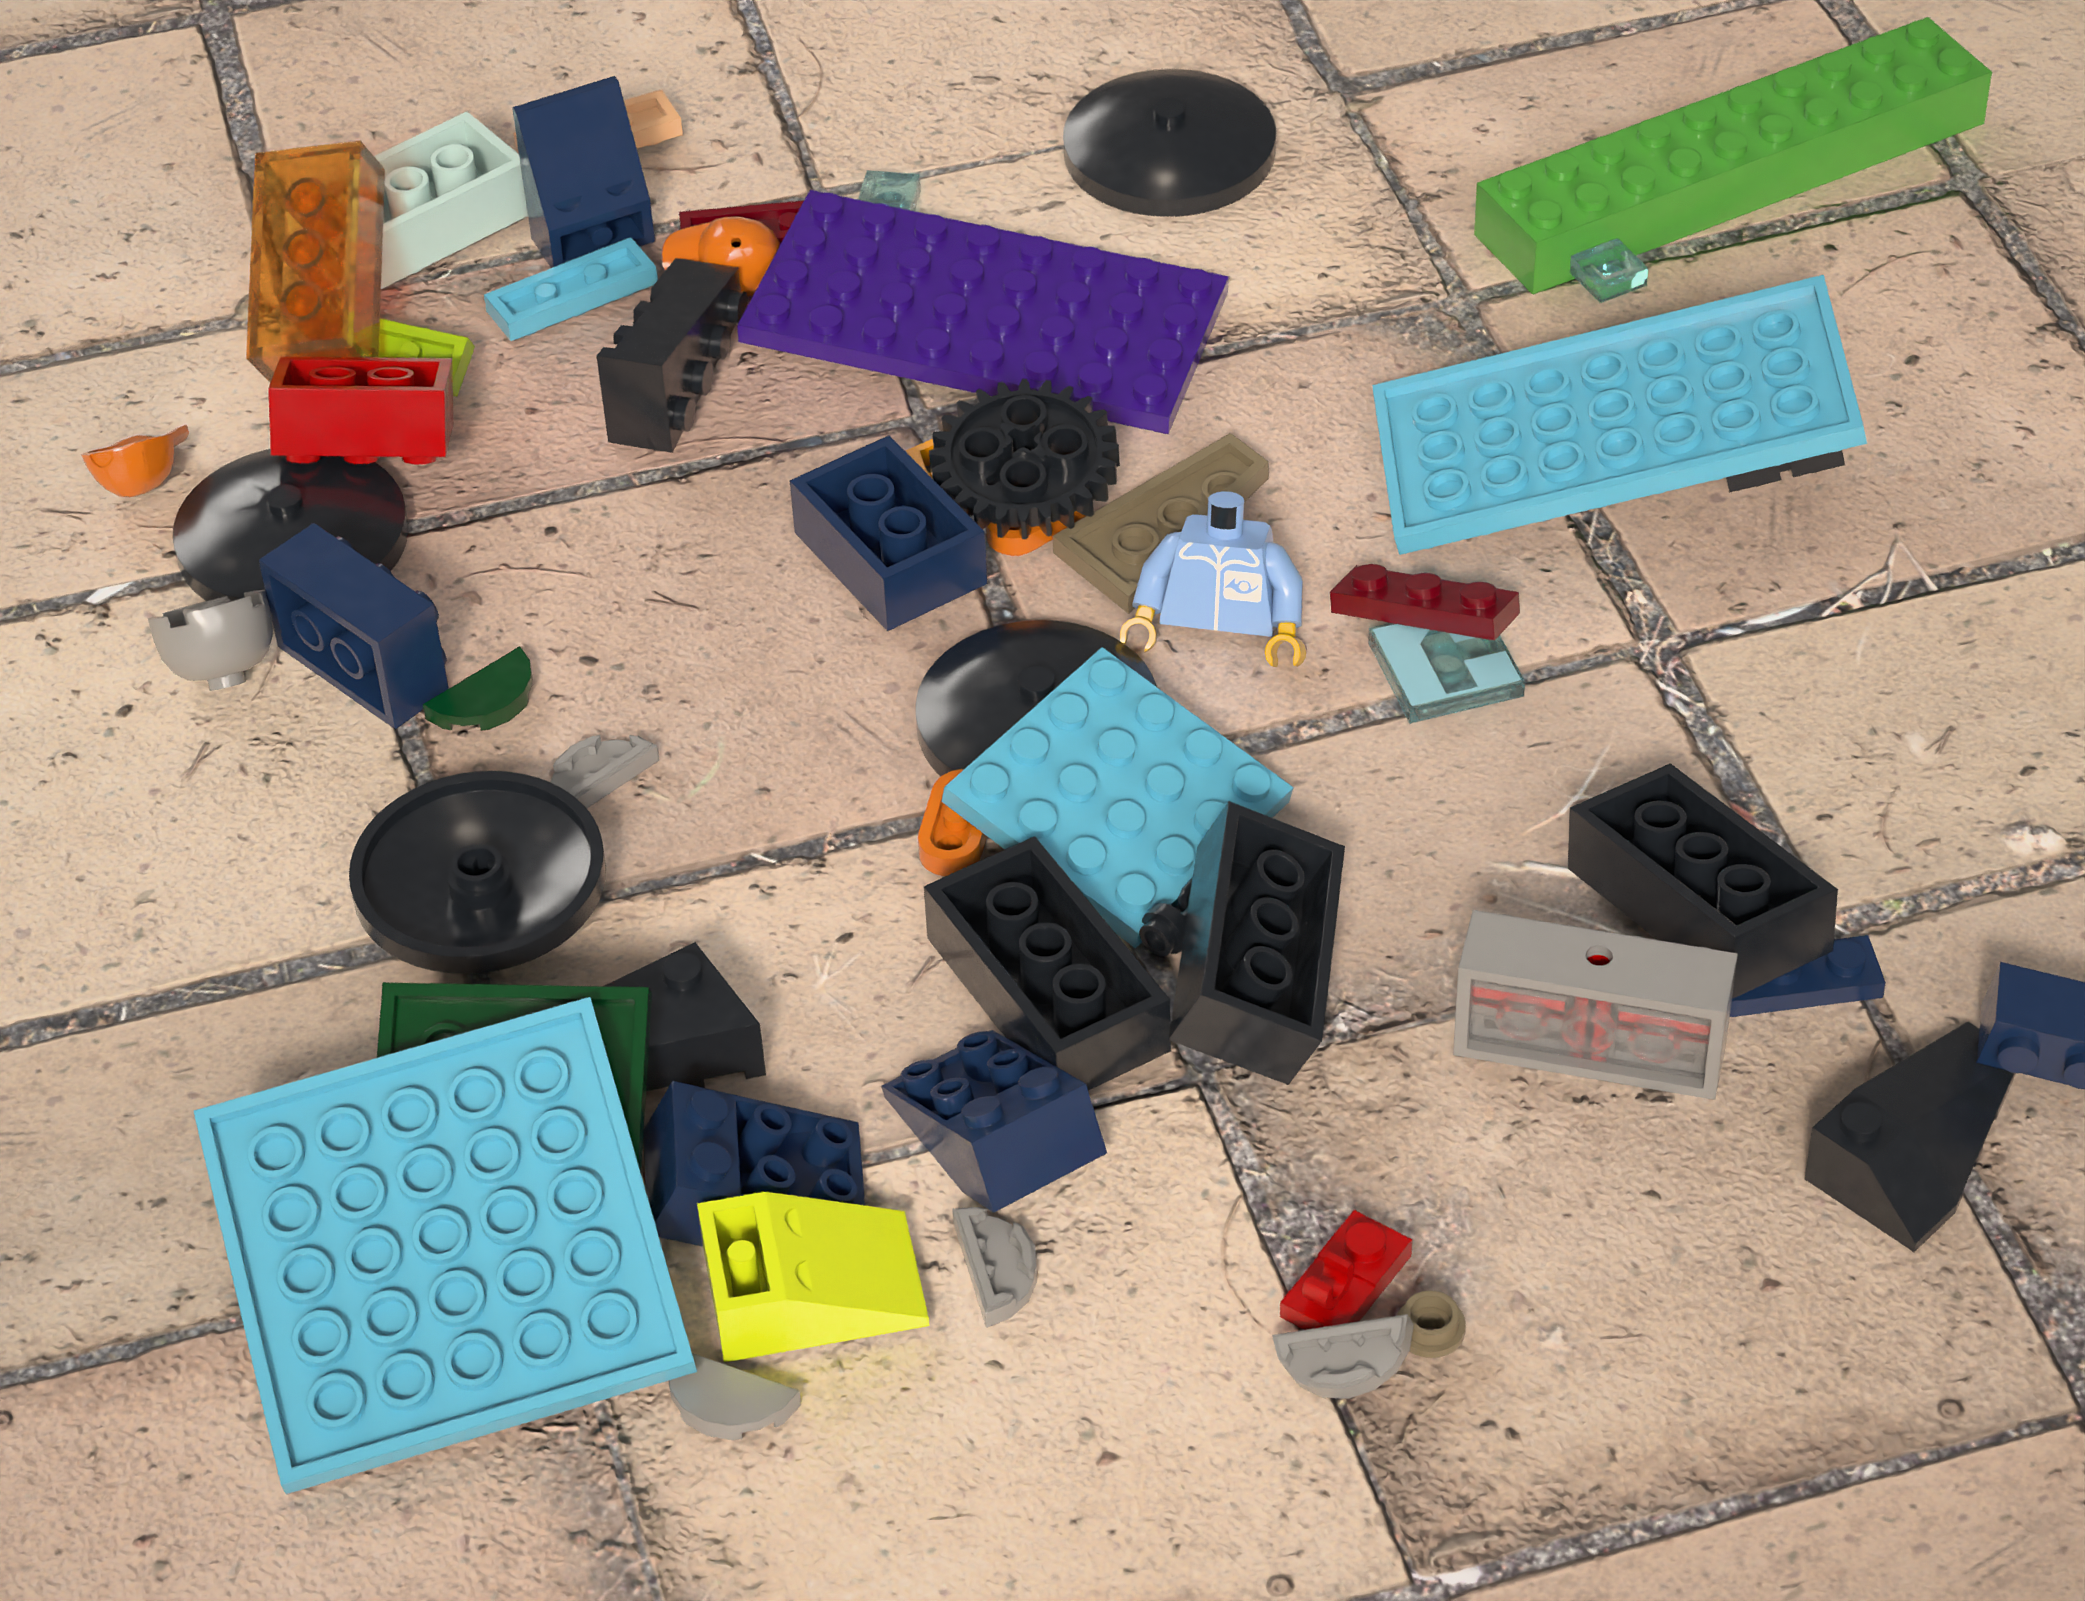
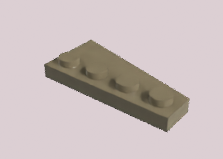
M1229 433L1094 511L1092 517L1086 516L1075 522L1074 528L1070 529L1067 527L1053 535V553L1125 612L1130 614L1135 609L1132 603L1143 564L1165 536L1169 533L1181 532L1187 516L1193 514L1207 516L1208 497L1211 494L1222 491L1234 492L1241 495L1245 502L1269 479V461L1232 433Z

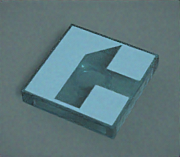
M1394 623L1369 628L1368 644L1409 724L1524 697L1525 680L1500 635L1493 641Z

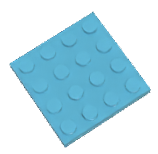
M1102 647L944 787L942 802L1003 849L1010 848L1035 836L1112 930L1136 948L1142 943L1139 931L1144 925L1142 923L1143 916L1157 903H1166L1173 907L1178 905V896L1181 889L1193 877L1197 846L1228 801L1273 818L1289 803L1294 787Z

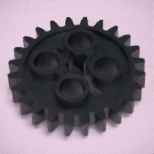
M1027 379L1021 380L1018 391H1010L1002 381L998 382V395L991 397L985 391L978 389L976 390V405L973 406L959 400L956 402L958 417L943 415V431L933 432L934 449L929 450L932 479L970 517L974 515V521L982 529H985L990 523L996 524L999 538H1003L1010 527H1018L1021 538L1028 539L1031 527L1039 526L1047 537L1052 536V523L1058 520L1066 527L1072 529L1075 527L1074 512L1077 511L1085 516L1092 517L1094 515L1093 500L1107 502L1109 499L1108 485L1117 484V467L1120 466L1116 428L1115 426L1108 425L1105 409L1093 412L1092 397L1087 396L1074 402V389L1072 386L1066 387L1057 395L1052 393L1051 380H1046L1038 391L1031 390Z

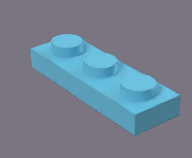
M630 237L484 294L486 312L507 338L513 341L653 286L658 280L656 265Z

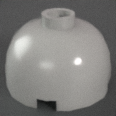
M265 590L245 592V598L230 601L227 596L164 612L162 613L163 617L148 618L153 641L161 660L174 674L187 681L207 680L210 691L244 683L243 671L260 663L270 649L273 627Z

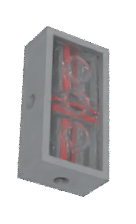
M1473 910L1458 967L1453 1055L1715 1100L1727 1042L1738 953Z

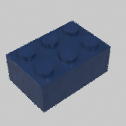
M890 435L789 480L795 534L887 631L988 584L985 531Z
M315 523L259 559L277 646L386 724L397 729L424 710V703L449 689L445 669L447 658L441 646L437 625L439 619L438 610L433 601L424 592L412 590L396 579L387 567L380 563L374 564L356 552L346 539L339 536L334 537Z

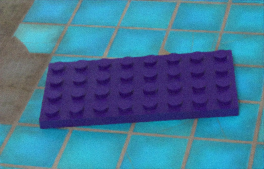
M810 190L737 325L738 342L973 393L981 389L991 397L998 395V382L1003 381L1010 391H1018L1021 380L1027 379L1031 390L1038 391L1046 380H1051L1052 393L1058 395L1066 387L1072 386L1074 389V402L1087 396L1092 397L1093 412L1105 409L1108 422L1169 435L1227 297L1229 276L1210 273L1201 269H1191L1157 262L1148 258L1113 253L1095 247H1084L1055 241L1042 236H1031L997 229L989 225H978L944 218L936 214H925L891 207L882 203L838 196L834 193Z

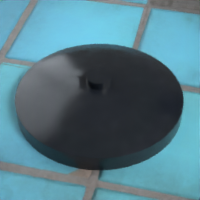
M1186 69L1148 70L1132 73L1106 82L1090 91L1073 107L1066 119L1063 130L1064 160L1069 174L1077 185L1087 194L1108 206L1147 216H1189L1228 206L1250 194L1266 179L1272 169L1276 155V126L1272 114L1265 103L1249 89L1230 79L1211 73Z
M271 449L255 452L238 458L214 471L203 479L185 498L178 510L173 526V544L178 566L186 583L205 601L226 596L230 601L245 598V592L265 590L259 559L315 523L334 537L339 536L346 539L356 552L374 564L380 563L391 572L403 554L408 538V518L403 494L394 478L376 462L353 464L344 461V456H321V459L316 462L293 463L287 461L286 456L271 455Z
M1027 620L1002 624L982 630L956 643L945 651L929 668L920 684L916 698L918 741L928 763L940 777L950 771L965 769L1102 647L1157 687L1156 682L1147 665L1132 649L1102 631L1076 623L1053 620Z
M475 771L451 775L425 783L398 797L381 810L366 826L354 847L349 868V882L355 911L369 937L378 946L401 961L431 971L454 974L486 973L515 967L532 961L557 948L573 936L591 916L600 900L606 880V862L602 837L597 823L587 808L572 794L551 782L538 777L508 771Z

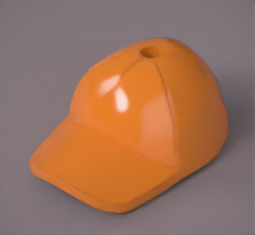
M723 217L710 223L681 229L669 235L663 245L662 260L664 270L669 267L675 258L738 267L741 291H745L749 297L753 296L780 244L774 232L760 221L742 217ZM735 241L741 243L737 248L732 246V243Z
M184 425L163 436L136 435L121 440L107 448L88 451L81 455L90 473L104 489L120 497H135L159 487L170 474L174 462V447L184 442L189 435V429L187 425Z

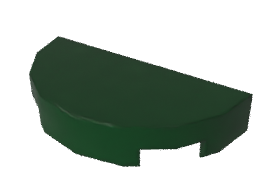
M520 646L424 703L425 719L446 730H452V724L459 726L480 724L481 731L490 730L511 721L528 704L527 695L533 685L530 659Z

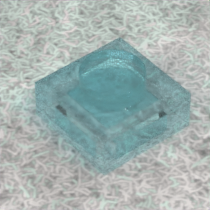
M867 170L858 200L882 203L891 207L915 211L921 193L920 174Z
M1618 238L1571 255V275L1599 303L1647 286L1648 267Z

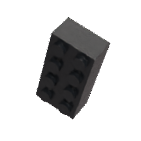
M1671 763L1570 807L1568 869L1656 940L1738 953L1732 999L1833 952L1838 889Z
M1228 801L1197 846L1168 1040L1286 1085L1290 1084L1323 1039L1345 846Z
M1035 836L923 886L927 939L1004 1037L1086 1083L1088 1091L1171 1052V1041L1168 1040L1171 1026L1170 998Z

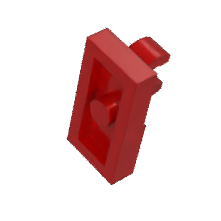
M1353 1210L1317 1254V1258L1281 1300L1280 1318L1303 1330L1359 1322L1412 1256V1239Z

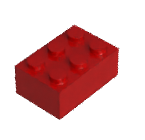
M280 356L268 388L271 455L286 456V460L293 463H312L320 460L321 456H344V461L353 464L373 463L378 461L379 457H402L403 462L415 465L433 463L437 460V457H446L454 424L452 358Z

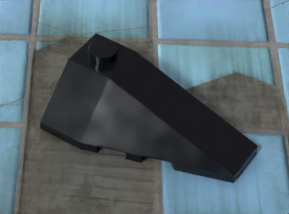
M1969 1021L1855 1088L1812 1127L1804 1179L1912 1252H1915L1956 1213L1963 1197L1964 1187L1973 1167H1976L1981 1156L1983 1145L1992 1123L1997 1119L2016 1076V1073L1977 1063L1980 1028Z

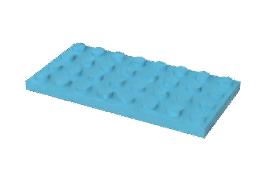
M1824 275L1372 385L1393 533L1399 555L1867 444L1861 414Z

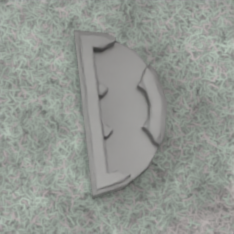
M600 735L592 736L570 746L556 759L553 765L554 774L550 782L572 794L588 808L658 762L657 745L639 736L629 735L630 741L616 739L602 742Z
M985 1208L952 1209L953 1224L986 1328L1010 1319L1029 1302L1037 1283L1034 1243L1024 1227L1019 1223L1014 1222L1011 1225L1003 1219L988 1216L987 1209Z
M1408 1314L1276 1334L1272 1335L1279 1361L1301 1388L1323 1398L1350 1399L1376 1390L1397 1373L1410 1351L1414 1324Z
M694 1353L692 1355L697 1372L669 1380L671 1399L680 1410L683 1421L710 1437L739 1440L742 1439V1432L760 1430L772 1423L777 1428L784 1424L801 1405L800 1393L797 1389Z

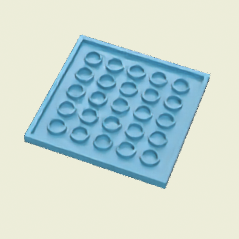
M590 997L193 1111L280 1484L286 1494L697 1372Z

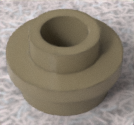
M1419 1292L1410 1297L1397 1314V1316L1408 1314L1414 1324L1409 1352L1426 1358L1443 1357L1458 1349L1464 1340L1466 1330L1465 1317L1456 1302L1442 1292ZM1433 1327L1436 1328V1330H1429L1424 1328Z

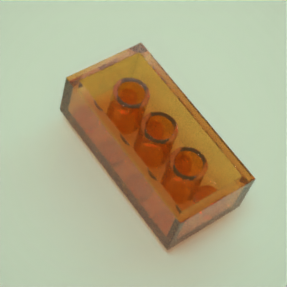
M361 140L255 153L246 359L269 382L272 380L280 356L379 357L385 169Z

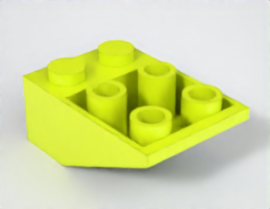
M771 1192L697 1203L705 1262L724 1363L929 1326L928 1312L905 1211Z

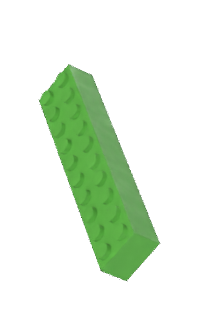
M1926 17L1477 182L1474 235L1534 295L1980 126L1985 121L1992 71L1933 20Z

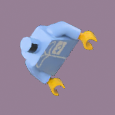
M1216 492L1208 497L1207 516L1196 514L1187 516L1182 531L1167 534L1144 562L1132 606L1137 609L1135 618L1129 619L1123 624L1120 630V640L1126 645L1129 629L1133 625L1143 624L1150 633L1144 652L1153 648L1157 641V632L1152 624L1154 614H1160V624L1268 637L1273 636L1276 627L1278 628V635L1271 638L1265 648L1266 660L1271 666L1277 667L1278 648L1282 643L1288 641L1294 647L1293 664L1298 667L1305 660L1307 653L1304 643L1295 636L1296 628L1302 626V577L1284 547L1273 542L1270 525L1266 522L1243 520L1244 498L1234 492Z

